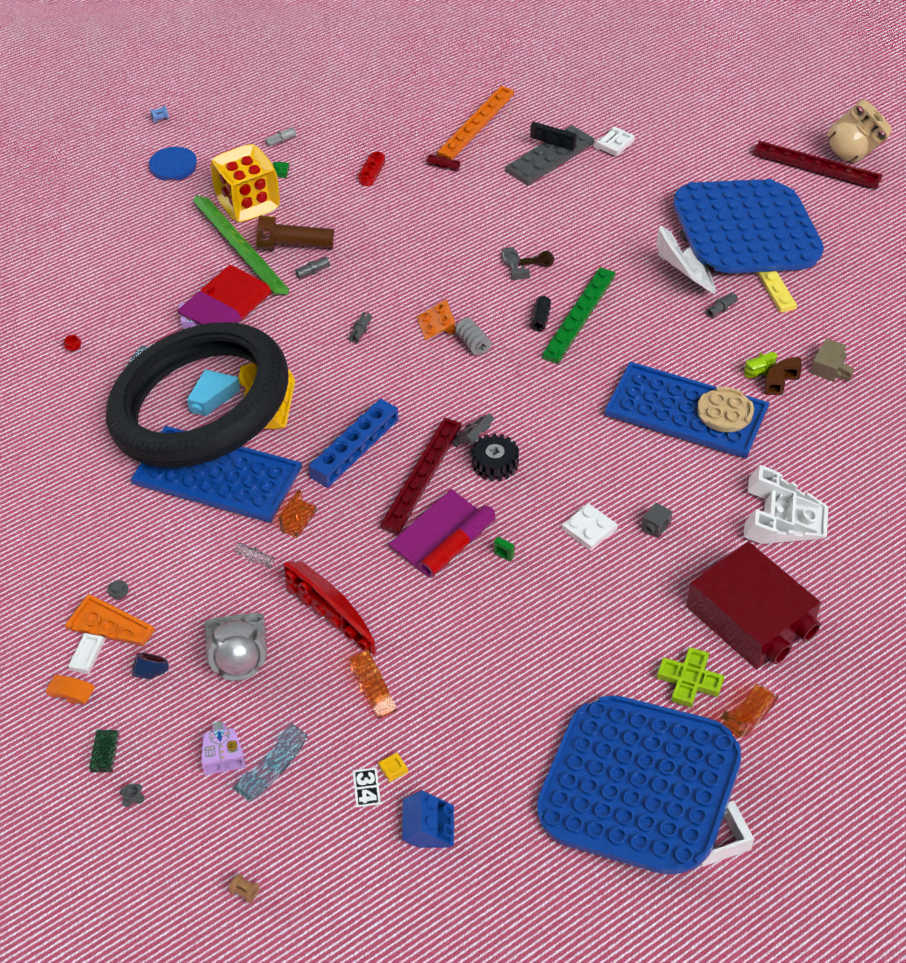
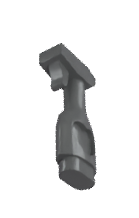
M513 247L504 248L501 255L504 263L511 267V280L530 278V271L525 269L524 265H522L521 269H518L517 265L520 262L518 252Z

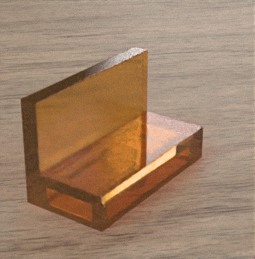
M301 490L295 493L278 516L280 531L298 538L317 512L315 505L303 501Z

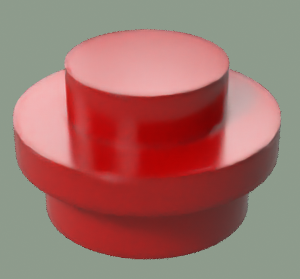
M68 335L64 339L63 346L68 351H75L80 348L81 340L76 335Z

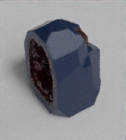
M137 653L133 663L132 676L145 679L160 676L168 671V660L158 655Z

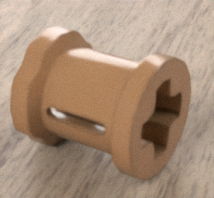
M237 874L230 884L229 893L233 895L238 894L246 898V902L252 903L259 892L260 884L256 882L251 883L243 879V875Z

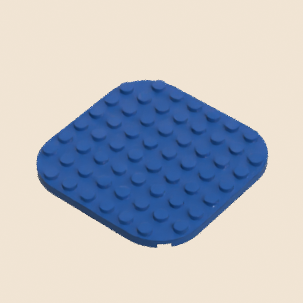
M772 179L689 182L680 187L675 193L673 207L694 256L702 264L714 267L716 271L748 273L801 270L813 267L822 257L824 250L822 240L799 196L795 193L794 189Z
M622 696L599 697L595 702L582 705L570 720L538 797L537 809L540 823L553 840L567 847L661 874H680L690 871L707 859L715 845L741 767V748L739 742L736 741L729 728L713 719Z

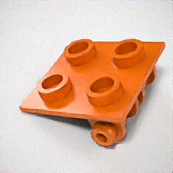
M447 299L417 315L425 340L444 330L449 334H453L456 330L454 325L456 322Z

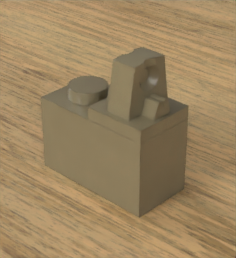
M826 338L813 360L810 374L832 382L836 378L850 381L854 368L844 364L847 358V353H845L847 345Z

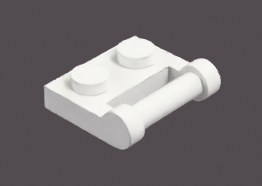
M612 127L603 138L594 142L593 146L596 150H603L617 157L635 141V136L617 127Z

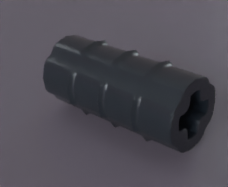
M539 296L536 299L534 311H532L530 327L537 332L543 331L548 322L551 300L546 296Z

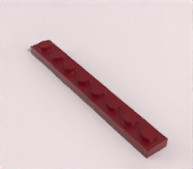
M760 140L753 155L874 189L878 188L883 176L882 174Z
M443 418L383 519L381 529L400 534L449 450L452 441L460 431L461 422Z

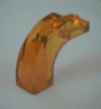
M755 684L749 695L734 711H724L720 717L724 720L723 725L729 728L736 737H745L764 719L779 696L763 685Z

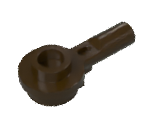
M542 251L538 253V256L520 259L521 265L539 264L542 267H550L554 263V256L549 251Z

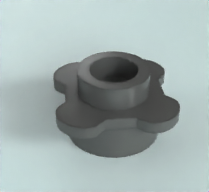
M128 784L121 789L120 794L123 796L124 800L122 803L125 807H130L131 804L135 803L141 804L145 798L141 794L142 786L140 784Z

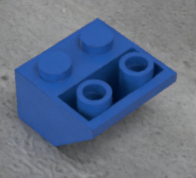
M423 790L403 799L402 840L418 848L453 847L454 805Z

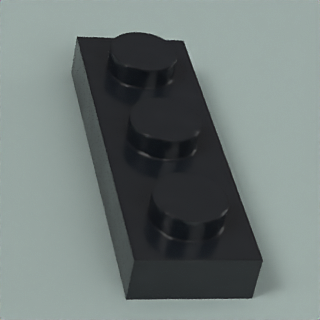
M532 122L530 125V138L571 150L576 148V133L537 122Z

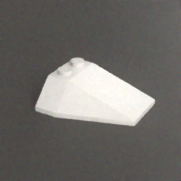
M660 226L656 246L661 259L667 260L673 267H676L691 280L715 294L717 291L708 264H702L694 256L691 247L682 253L672 232Z

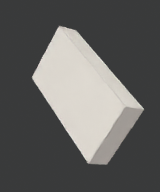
M84 633L68 666L69 670L90 674L105 642L104 637Z

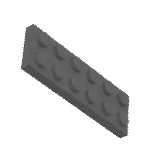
M571 125L564 130L577 134L576 148L574 150L544 142L507 165L505 172L529 186L593 145L594 138Z

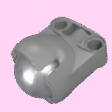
M249 613L209 619L204 623L206 659L210 668L216 674L220 671L222 678L241 681L255 675L259 671V667L263 666L267 657L266 626L263 614Z

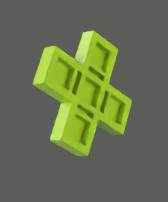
M689 647L684 663L663 657L657 673V679L676 684L671 702L692 708L697 691L719 697L725 676L705 670L710 653Z

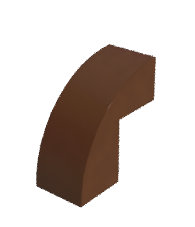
M801 357L781 360L769 370L764 395H783L785 380L800 379L802 369Z

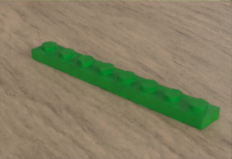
M601 267L598 269L543 352L542 359L559 365L614 280L616 272Z

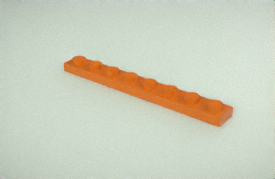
M500 86L438 150L437 156H446L448 159L453 160L514 96V90Z

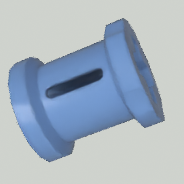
M165 105L160 109H150L154 123L164 118L169 119Z

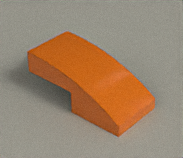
M55 675L45 692L49 697L66 698L69 703L86 704L95 686L80 679Z

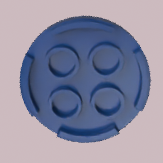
M184 147L161 149L153 154L149 160V168L152 175L164 181L166 179H177L178 181L187 178L196 170L195 167L197 165L196 155Z

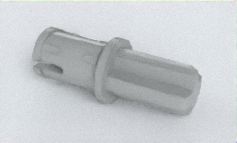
M291 127L265 138L267 146L279 142L284 143V141L296 137L295 129Z

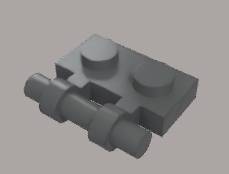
M491 413L469 422L466 425V429L455 436L452 444L458 447L460 444L475 442L479 438L478 435L490 428L489 424L494 420Z

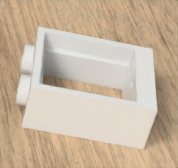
M734 801L728 803L723 820L726 819L737 842L712 850L707 859L701 864L702 867L752 850L754 837Z

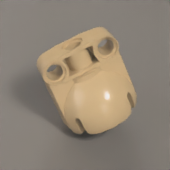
M863 99L859 100L831 125L827 137L831 138L829 144L835 154L845 161L856 163L885 142L892 134V127L872 104Z

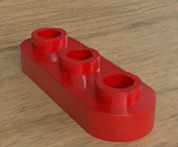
M375 151L370 154L358 176L360 185L371 186L374 184L385 164V155L382 152Z

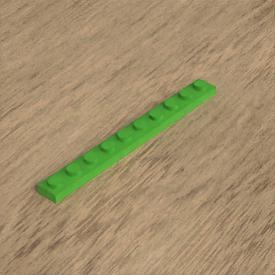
M196 195L193 201L197 204L198 209L204 212L205 217L211 220L213 226L221 232V235L229 241V244L237 250V253L245 259V262L254 269L253 272L259 275L262 281L270 287L271 292L276 295H287L290 289L209 198Z

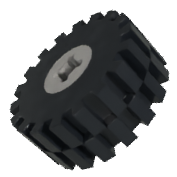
M496 433L492 434V437H489L488 434L484 435V439L480 437L478 443L475 442L471 450L472 469L476 471V475H482L484 480L488 477L490 481H494V479L502 481V477L508 479L509 474L513 476L519 465V448L516 446V442H511L510 437L504 438L503 434H500V437H498Z

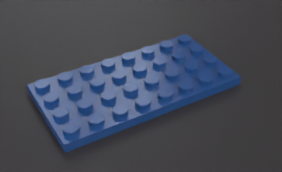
M630 361L605 409V415L747 458L770 402L746 396L754 405V414L750 424L735 432L716 431L706 426L700 420L697 407L700 397L704 393L715 390L717 387Z
M165 426L161 433L184 432L169 426ZM241 446L218 459L190 467L160 468L141 463L132 476L131 481L134 485L272 523L302 469V462Z

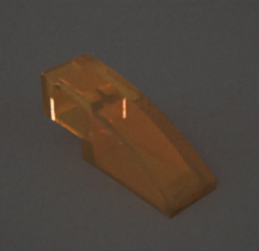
M366 650L350 657V668L359 682V688L377 720L396 712L397 709L370 652Z

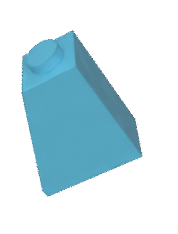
M205 369L187 399L189 412L204 416L210 414L239 393L240 384L238 377Z

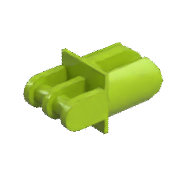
M760 352L759 357L747 360L744 370L745 377L753 378L765 374L767 377L769 370L776 364L777 354L770 352L763 355Z

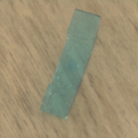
M291 723L277 738L278 744L251 773L248 771L235 784L233 790L249 802L258 797L286 770L302 748L308 735Z

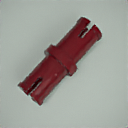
M429 154L427 157V164L438 166L441 169L447 168L458 171L460 167V161L448 159L446 156L440 157Z

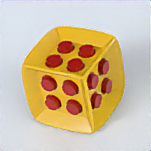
M254 144L244 145L219 154L211 160V175L215 193L222 207L234 221H247L269 213L279 206L280 192L277 174L271 161L259 147Z

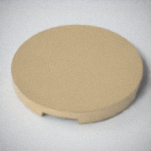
M717 387L715 390L704 393L700 397L697 413L700 420L709 428L720 432H735L750 424L754 414V405L740 390L730 387Z

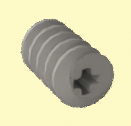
M471 318L462 319L456 326V335L472 354L482 355L491 348L492 341L488 339L487 335Z

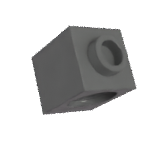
M655 503L643 516L642 530L649 535L659 538L671 524L673 511Z

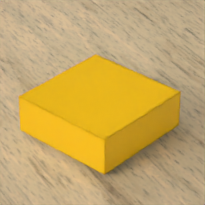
M398 753L378 762L379 768L389 783L408 773V768Z

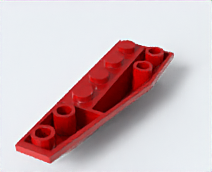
M286 561L283 564L286 588L292 595H297L306 606H311L320 617H325L329 620L334 628L338 627L348 639L356 641L362 650H367L372 655L376 653L375 640L367 625L338 589L304 562Z

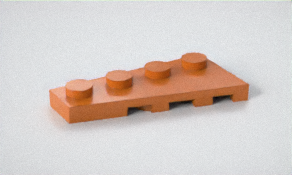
M89 593L64 625L67 630L102 636L107 639L139 646H145L155 631L154 626Z

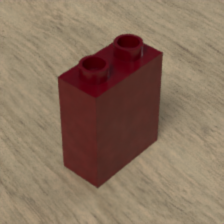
M749 541L690 582L686 607L756 670L768 661H772L774 664L783 661L790 653L793 642L799 638L803 642L809 641L815 636L821 626V623L816 620L821 601Z

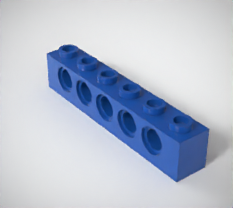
M381 398L372 404L364 414L359 416L353 425H350L340 437H337L328 448H325L320 456L312 460L309 465L310 478L329 488L399 420L398 408Z

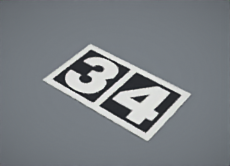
M377 768L353 770L356 807L380 805Z

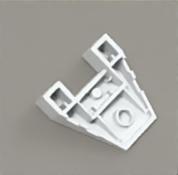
M759 465L749 477L748 493L765 499L764 512L756 509L745 521L744 537L760 544L825 539L827 537L828 506L811 494L801 492L797 489L798 485L792 482L790 484L781 478L783 475L779 472Z

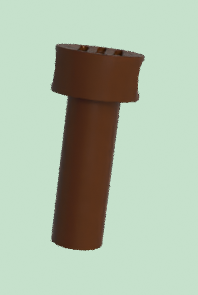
M259 216L257 249L274 250L275 244L333 249L334 229L276 224V217ZM263 230H268L270 236H265Z

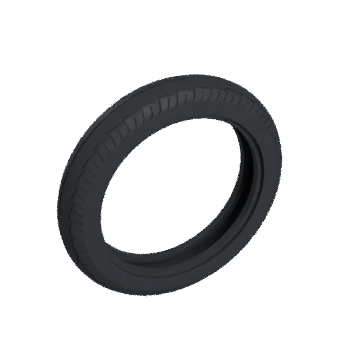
M207 323L175 332L141 352L119 375L107 401L106 422L109 433L123 453L140 463L153 467H190L225 456L254 438L267 426L279 410L287 391L289 378L284 353L269 335L255 327L241 323ZM226 355L247 359L257 366L254 383L241 402L227 414L207 425L184 432L161 433L148 430L138 424L140 408L149 392L163 378L186 364L207 357Z

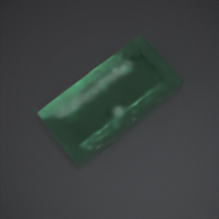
M96 730L89 766L90 772L113 773L119 740L118 730Z

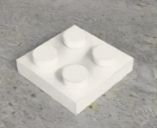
M588 503L562 524V530L592 551L617 530L618 524Z

